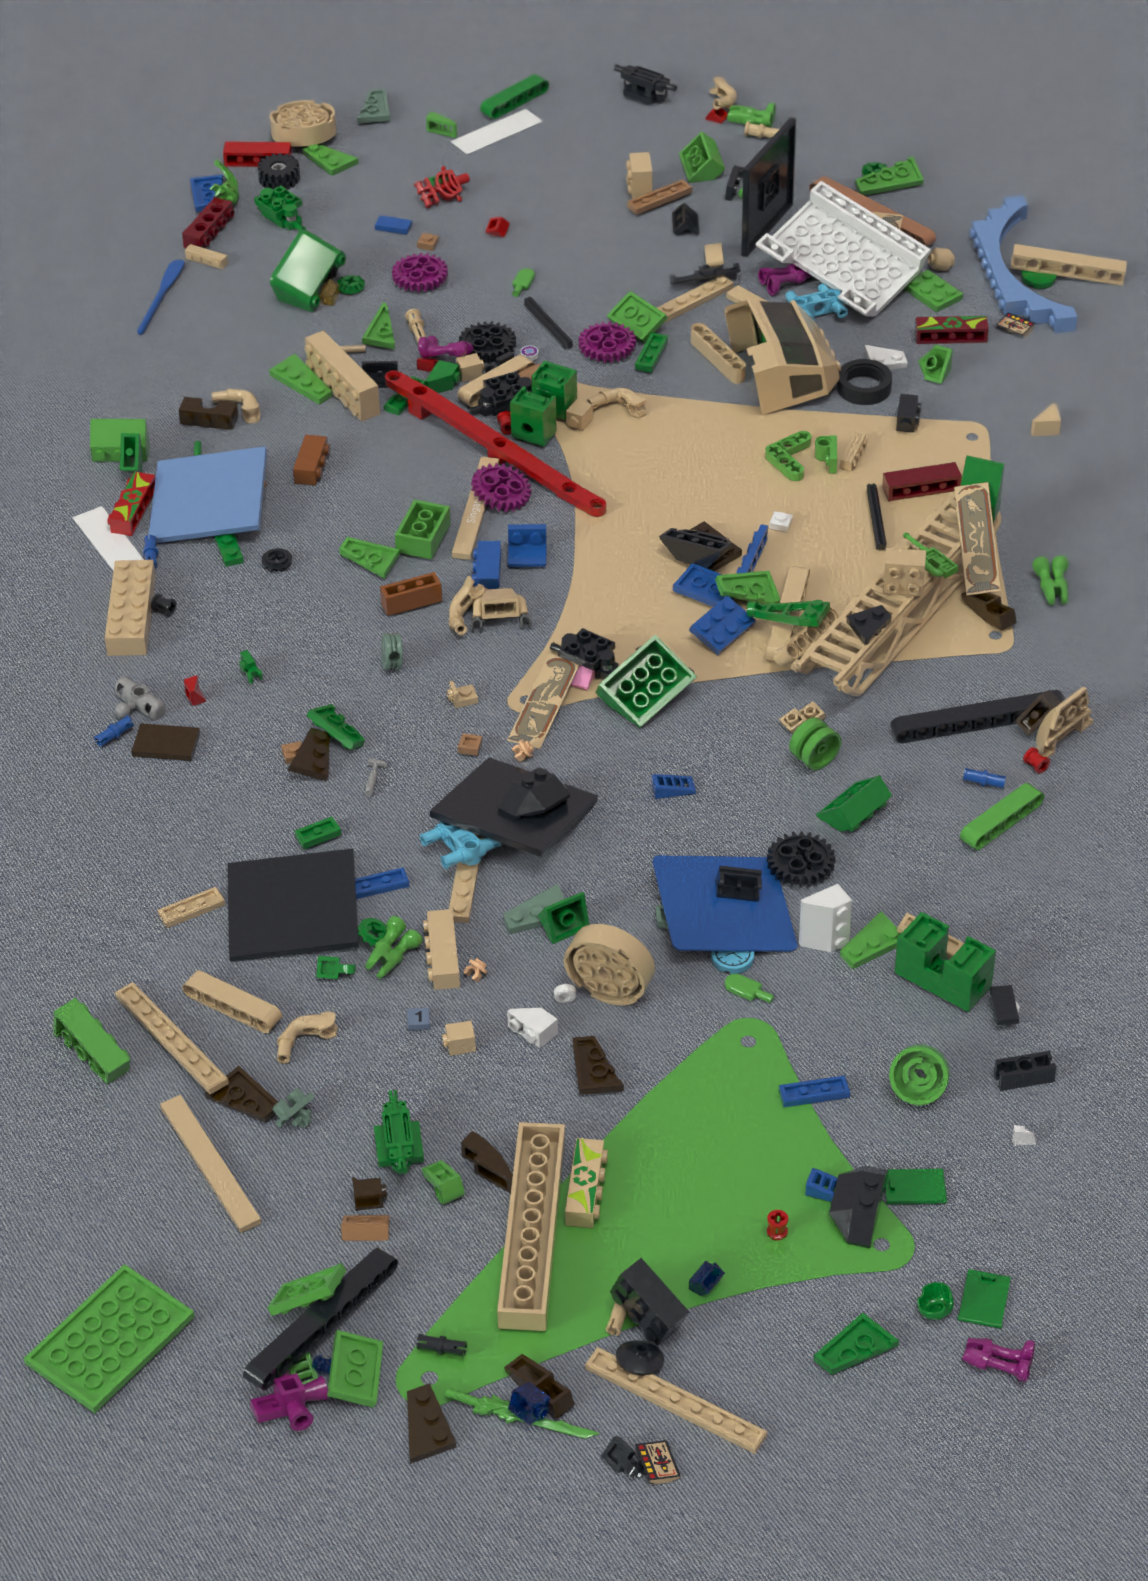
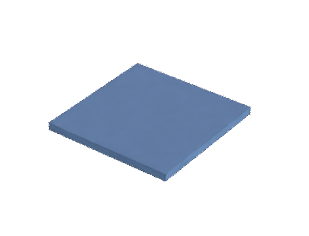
M266 446L158 461L148 541L150 540L149 535L156 537V543L260 530L267 460Z

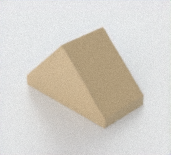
M1051 404L1032 420V436L1060 435L1061 418L1057 404Z

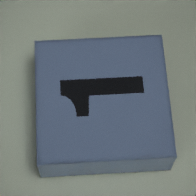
M429 1008L407 1009L408 1030L430 1029Z

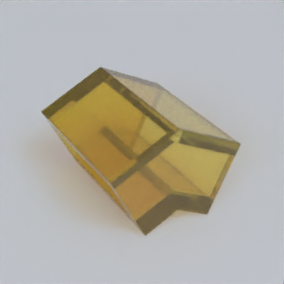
M329 278L324 284L319 297L323 300V305L334 306L339 295V284Z

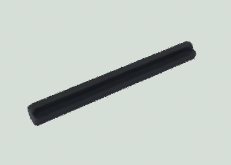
M532 297L525 298L524 305L566 349L572 348V339Z
M869 483L866 490L876 548L884 550L886 549L887 542L877 485Z

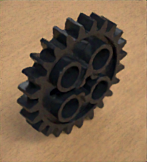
M486 321L483 324L477 322V326L471 324L470 328L466 327L465 331H461L459 336V342L466 341L472 344L473 351L469 355L477 353L479 359H482L483 362L488 360L491 363L492 359L496 361V358L509 351L514 352V348H516L515 332L511 331V327L506 328V324L500 326V322L497 324H493V321L490 324H487Z
M793 831L790 837L785 833L784 839L777 837V843L772 842L771 847H768L767 867L771 869V874H776V879L783 878V884L790 881L791 886L798 883L799 887H802L803 883H806L810 887L811 882L818 885L819 879L825 881L826 876H831V871H834L836 856H834L835 850L831 849V844H826V839L819 840V835L811 837V832L806 836L803 831L799 835H796Z

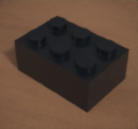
M642 1258L622 1272L610 1290L613 1300L618 1305L623 1306L628 1312L629 1318L634 1323H638L644 1330L645 1336L650 1341H654L657 1346L677 1331L689 1314L688 1309Z

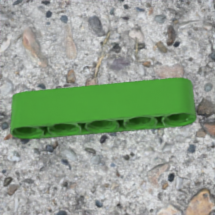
M1024 783L968 823L962 829L960 839L975 850L982 849L1037 809L1044 800V793L1029 783Z

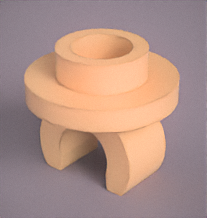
M521 739L519 744L512 748V751L516 754L515 758L521 762L526 756L531 758L534 749L528 740L525 742Z
M478 958L474 961L470 959L468 962L472 965L464 969V974L468 977L475 971L472 977L475 982L481 979L482 972L484 974L488 972L485 969L487 965Z

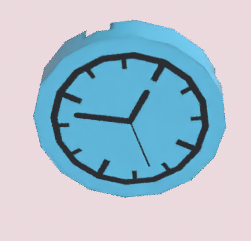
M712 951L711 960L713 965L722 972L730 971V974L742 973L752 966L754 951Z

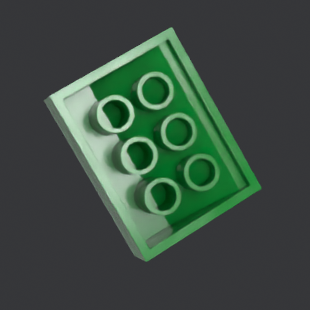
M654 635L599 683L595 693L610 708L641 728L696 679L697 676Z

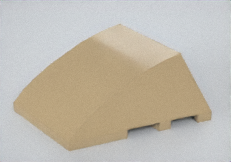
M1079 688L1045 716L1036 738L1037 749L1043 757H1051L1055 753L1056 743L1072 730L1076 729L1082 732L1094 723L1093 719L1090 718L1091 709L1087 706L1089 704L1087 688Z

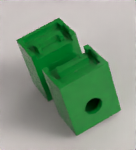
M543 361L532 375V393L527 392L526 387L523 386L510 402L512 437L543 447L557 431L556 418L566 420L567 409L577 399V370Z
M921 912L897 937L894 973L969 1012L992 986L996 950L967 936L961 948L949 961L946 960L949 926Z

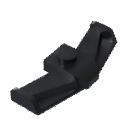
M739 263L733 264L732 268L715 270V267L709 268V265L698 266L699 270L694 271L692 275L676 277L673 274L669 275V279L673 285L739 273L741 269Z

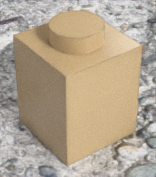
M477 353L456 358L462 382L471 381L483 375L482 370H485L484 362L482 359H479Z
M578 399L566 411V425L581 431L593 419V404Z
M471 1021L445 1025L446 1034H442L443 1047H448L450 1056L476 1052L475 1035Z

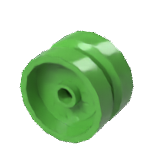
M817 717L809 718L793 733L789 742V750L791 754L797 759L802 760L810 769L814 771L820 770L835 758L841 747L842 738L840 734L829 728L821 719Z

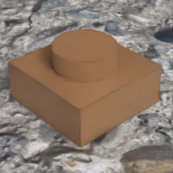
M422 233L417 241V248L434 251L439 242V236Z
M463 733L458 745V753L478 756L483 742L482 736Z
M301 741L281 745L286 765L291 764L302 744Z

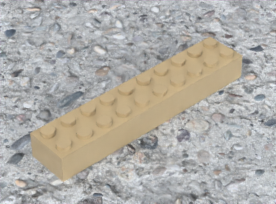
M519 1122L497 1309L499 1329L546 1331L565 1150V1124Z

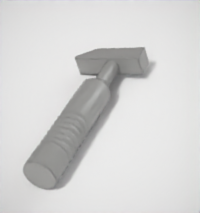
M369 758L368 765L373 766V770L369 773L364 793L366 797H372L378 775L377 767L387 768V763L383 760Z

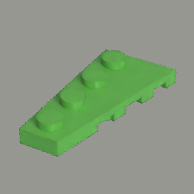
M911 156L904 162H896L892 167H884L880 172H872L856 179L855 186L858 193L865 196L923 185L924 179L914 157Z
M295 353L269 370L271 377L319 405L332 397V390Z

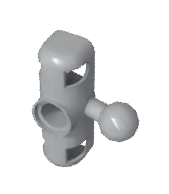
M122 676L117 680L115 693L127 702L116 705L115 714L118 717L124 718L126 715L129 716L130 711L133 709L138 710L154 721L165 715L166 707L164 702L151 694L146 685L137 684L127 676ZM123 688L121 695L118 691ZM152 706L150 714H148L145 709Z

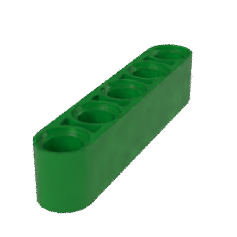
M533 74L484 100L480 106V111L492 119H497L544 94L549 88V82L539 75Z

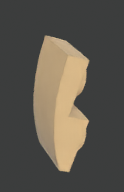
M722 243L704 245L707 265L711 266V268H718L721 264H724Z
M812 701L799 711L794 708L781 717L779 721L790 733H794L809 718L817 717L823 720L826 716Z

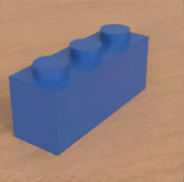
M478 541L477 549H474V560L477 561H473V573H476L472 574V579L475 582L473 585L482 584L487 590L500 589L501 541Z

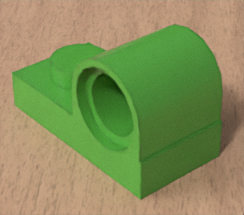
M819 436L815 440V458L820 461H826L825 465L829 466V473L837 474V436Z
M443 1160L422 1168L423 1176L433 1184L436 1196L442 1205L465 1195L461 1176Z

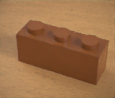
M305 434L293 468L294 484L317 485L318 479L322 477V467L326 466V456L330 454V444H327V436Z
M432 572L380 586L381 605L387 616L441 602V582L436 573Z

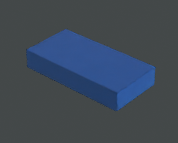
M380 215L374 226L375 230L407 235L412 227V220Z

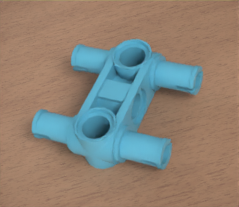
M824 283L818 286L819 290L816 293L797 296L794 291H788L785 294V299L789 303L795 300L813 320L815 319L814 316L835 312L839 318H844L848 314L846 312L848 310L843 306V301L838 299L840 291L830 289Z
M442 821L434 829L419 835L423 846L441 840L453 851L440 857L441 864L445 869L458 863L476 865L487 851L502 845L500 842L489 838L478 839L474 833Z

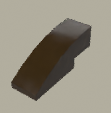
M966 592L961 594V598L993 627L1002 631L1017 623L1015 609L1003 605L1000 596L990 592L967 595Z
M471 1131L461 1142L462 1157L474 1163L475 1174L511 1194L513 1175L509 1166L488 1141L474 1131Z
M521 1354L504 1367L506 1373L533 1401L556 1419L575 1405L571 1390L555 1381L552 1372L524 1354Z

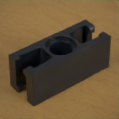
M1050 1051L995 1060L994 1076L996 1080L999 1079L998 1087L1000 1091L1055 1082L1056 1065L1051 1063L1052 1055Z

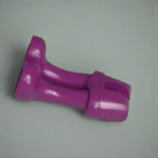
M788 264L784 268L765 267L761 268L758 272L759 282L762 285L767 284V291L770 296L777 295L780 285L783 283L793 282L799 284L811 278L809 273L795 264Z
M429 336L428 338L420 337L418 341V351L423 358L444 354L462 357L469 355L473 351L472 344L466 341L452 342L446 346H440L435 336Z
M968 1338L962 1360L983 1370L991 1367L1016 1376L1019 1381L1027 1383L1034 1356L1035 1341L1027 1340L1021 1349H1009L992 1343V1340L989 1338ZM995 1357L1002 1358V1359H1007V1360H1010V1361H1013V1362H1016V1363L1003 1361V1360L997 1359V1358H995Z

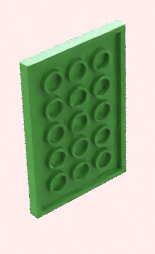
M124 1264L26 1355L24 1362L31 1369L95 1414L195 1317L193 1310Z

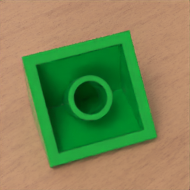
M584 892L547 906L538 914L552 944L576 935L582 927L590 925Z

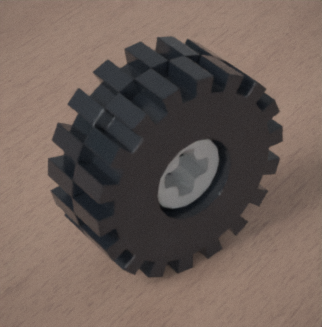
M278 153L276 156L271 154V157L266 156L265 159L262 158L261 162L258 163L259 183L262 187L275 189L282 186L288 190L290 186L295 187V184L299 183V162L294 156L289 157V154L282 155V153Z

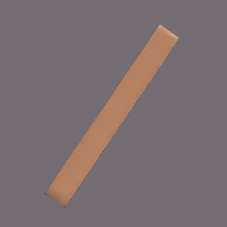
M826 176L820 177L809 185V190L811 191L822 181L872 213L881 212L901 215ZM903 216L900 229L902 232L926 247L936 241V235L933 230Z

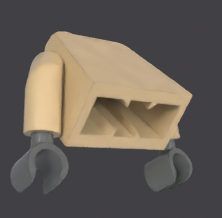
M512 588L485 590L483 596L477 598L473 603L474 620L471 621L472 632L474 633L476 627H480V632H483V623L480 619L521 616L520 629L523 630V624H528L529 629H531L532 619L530 616H527L528 609L525 598L516 594Z

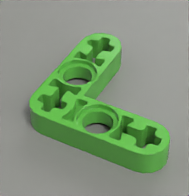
M799 431L774 442L765 448V458L791 481H800L804 477V467L791 455L808 448L811 445L812 436L807 431Z

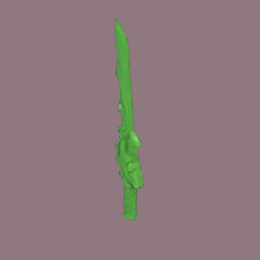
M450 1387L447 1388L445 1396L475 1407L473 1409L474 1414L480 1413V1415L487 1414L488 1416L492 1413L494 1415L498 1414L501 1419L506 1420V1423L519 1420L584 1439L599 1434L589 1429L572 1426L562 1420L556 1422L545 1419L536 1413L528 1414L522 1412L521 1408H516L509 1401H503L493 1394L492 1398L486 1396L477 1398Z

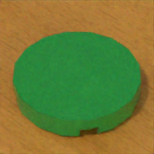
M1022 270L1021 274L1024 284L1027 286L1029 284L1033 285V288L1036 289L1051 287L1057 277L1056 274Z

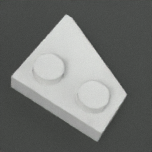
M865 345L867 359L879 361L890 370L907 368L908 362L903 351Z

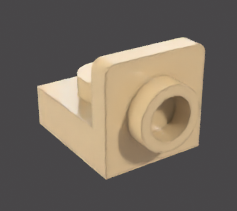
M449 681L447 697L449 701L453 702L455 708L478 703V696L473 684L456 688L454 682Z

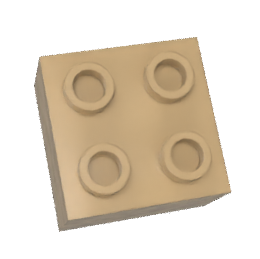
M649 152L629 153V160H626V168L628 170L626 181L628 184V194H631L632 199L652 192V166Z
M886 548L883 593L923 596L926 551Z

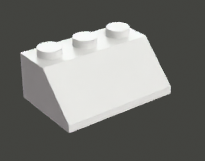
M839 884L801 899L799 945L801 947L833 952L842 949L850 941L852 900Z

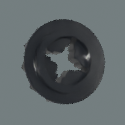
M281 548L268 550L262 556V564L265 569L270 568L271 571L287 569V566H290L292 562L291 553Z

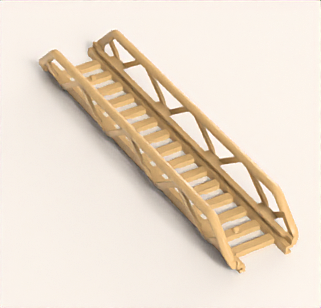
M954 491L946 496L938 510L933 511L913 538L925 547L930 542L950 550L947 554H942L955 563L962 555L959 530L950 528L942 523L943 519L959 525L958 516L947 511L949 508L957 510ZM1000 511L993 522L994 537L1001 524L1002 517ZM939 531L959 541L954 543L938 537L936 534ZM910 541L902 548L921 550ZM884 566L870 584L853 598L825 633L810 645L800 660L796 659L790 666L791 670L802 674H809L818 664H821L839 672L833 679V683L838 687V691L841 690L845 694L855 697L861 696L964 581V569L959 575L953 574L946 578L953 581L940 596L939 593L946 579L943 576L935 577L929 573L927 576L924 575L923 596L909 595L904 597L900 594L883 593ZM934 585L938 586L926 612L920 618L907 617ZM881 596L900 604V606L894 608L879 602L877 599ZM883 605L892 616L891 623L886 628H883L877 636H872L868 645H864L860 639L846 634L849 629L852 630L847 623V616L867 610L869 607L873 608ZM907 623L914 624L899 641L904 626ZM894 630H898L884 659L880 663L866 662ZM838 641H841L860 650L856 654L836 644ZM830 652L850 662L844 665L827 658L826 655ZM866 668L874 669L859 685ZM853 675H856V681L853 687H850L848 681Z

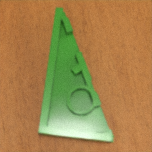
M383 302L363 335L362 344L395 349L388 306Z

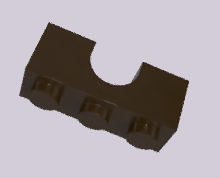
M184 396L178 410L180 424L233 430L239 417L237 402L219 400L217 406L204 408L202 398Z

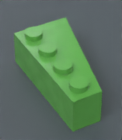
M74 998L54 1011L53 1034L57 1038L62 1036L65 1039L64 1044L69 1049L74 1047L82 1061L88 1060L90 1068L105 1083L109 1084L129 1071V1054L126 1050L120 1049L115 1038L105 1032L101 1022L90 1015L89 1009L84 1003H80Z

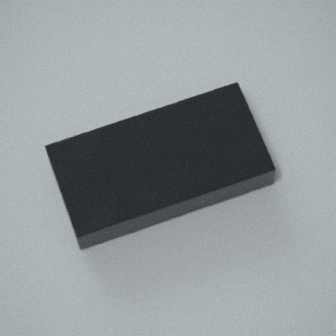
M1012 985L990 987L996 1024H1019V1015Z

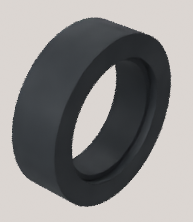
M856 359L845 363L839 371L840 378L837 381V391L843 399L850 403L873 405L884 401L891 393V370L879 361ZM868 376L879 380L881 384L875 387L861 388L850 384L848 381L855 377Z

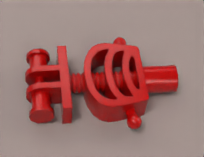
M442 166V171L438 172L434 179V187H432L428 177L424 178L423 181L425 187H423L422 181L414 183V187L418 190L417 194L422 195L420 200L425 203V208H430L433 206V203L435 206L439 204L440 200L436 193L445 201L457 198V201L460 202L462 201V197L459 196L462 192L461 185L470 182L469 175L464 173L455 176L452 169L446 170V167Z

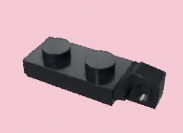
M734 165L727 183L725 200L731 201L733 195L737 194L741 177H743V166Z

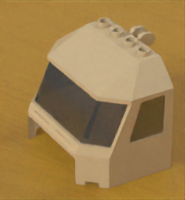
M748 299L725 307L724 313L731 349L735 353L747 350L748 356L752 355L755 365L752 366L762 415L829 394L840 378V363L836 360L833 349L830 350L829 341L825 339L823 330L818 328L816 322L795 300L790 301V303ZM761 332L763 333V335H764V337H765V339H766V341H767V342L762 343V344H761Z

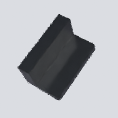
M683 203L672 212L673 233L679 236L688 228L695 235H698V214L687 204Z

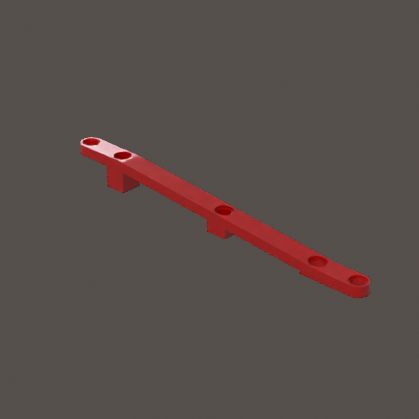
M399 371L386 373V386L408 398L409 413L423 420L433 413L487 448L488 458H499V464L501 465L507 461L556 493V496L592 516L599 517L606 513L607 504L603 498L581 487L445 397Z

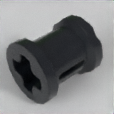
M158 593L154 595L151 601L152 610L163 611L169 616L174 613L177 606L175 599L164 598Z

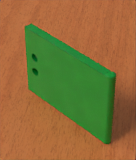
M942 1168L886 1169L889 1170L885 1185L886 1204L947 1203L944 1170Z
M968 1269L957 1320L1002 1329L1011 1277Z

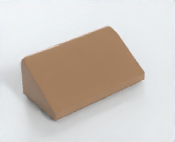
M344 1215L341 1224L342 1240L386 1241L389 1238L390 1216Z

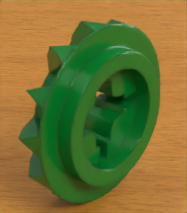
M875 161L873 163L867 162V165H863L862 174L865 176L872 172H880L882 168L886 167V164L876 163Z
M348 274L346 277L342 276L337 281L338 290L346 294L358 293L365 287L364 279L354 274L352 276Z
M375 918L362 920L357 928L359 930L358 936L363 937V942H368L370 947L376 945V942L383 939L387 933L386 925Z

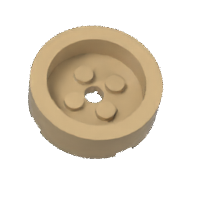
M315 100L293 101L278 106L277 111H271L270 113L271 135L276 142H291V146H310L331 139L337 131L335 110L325 102L316 104Z
M590 924L582 927L576 933L564 954V967L574 984L578 988L583 986L590 991L591 997L612 1005H630L635 1003L643 996L655 973L654 960L647 948L631 934L610 925Z

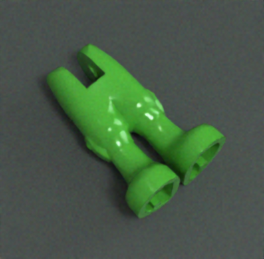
M769 103L766 110L733 105L727 114V120L745 125L749 121L751 124H764L765 127L772 128L775 120L776 104Z
M1062 555L1056 556L1051 562V567L1046 557H1037L1032 562L1033 571L1041 579L1040 587L1043 589L1049 605L1055 604V595H1059L1062 605L1067 604L1068 583L1064 579V573L1069 567L1067 557ZM1050 568H1051V573H1052V575H1053V577H1054V580L1050 578Z
M392 916L387 921V933L383 939L376 942L375 948L365 965L370 970L378 962L377 960L381 961L384 965L376 974L379 979L383 978L397 964L401 963L403 954L408 949L418 948L423 942V938L418 932L408 930L401 937L396 947L391 949V945L406 929L405 922L397 916Z

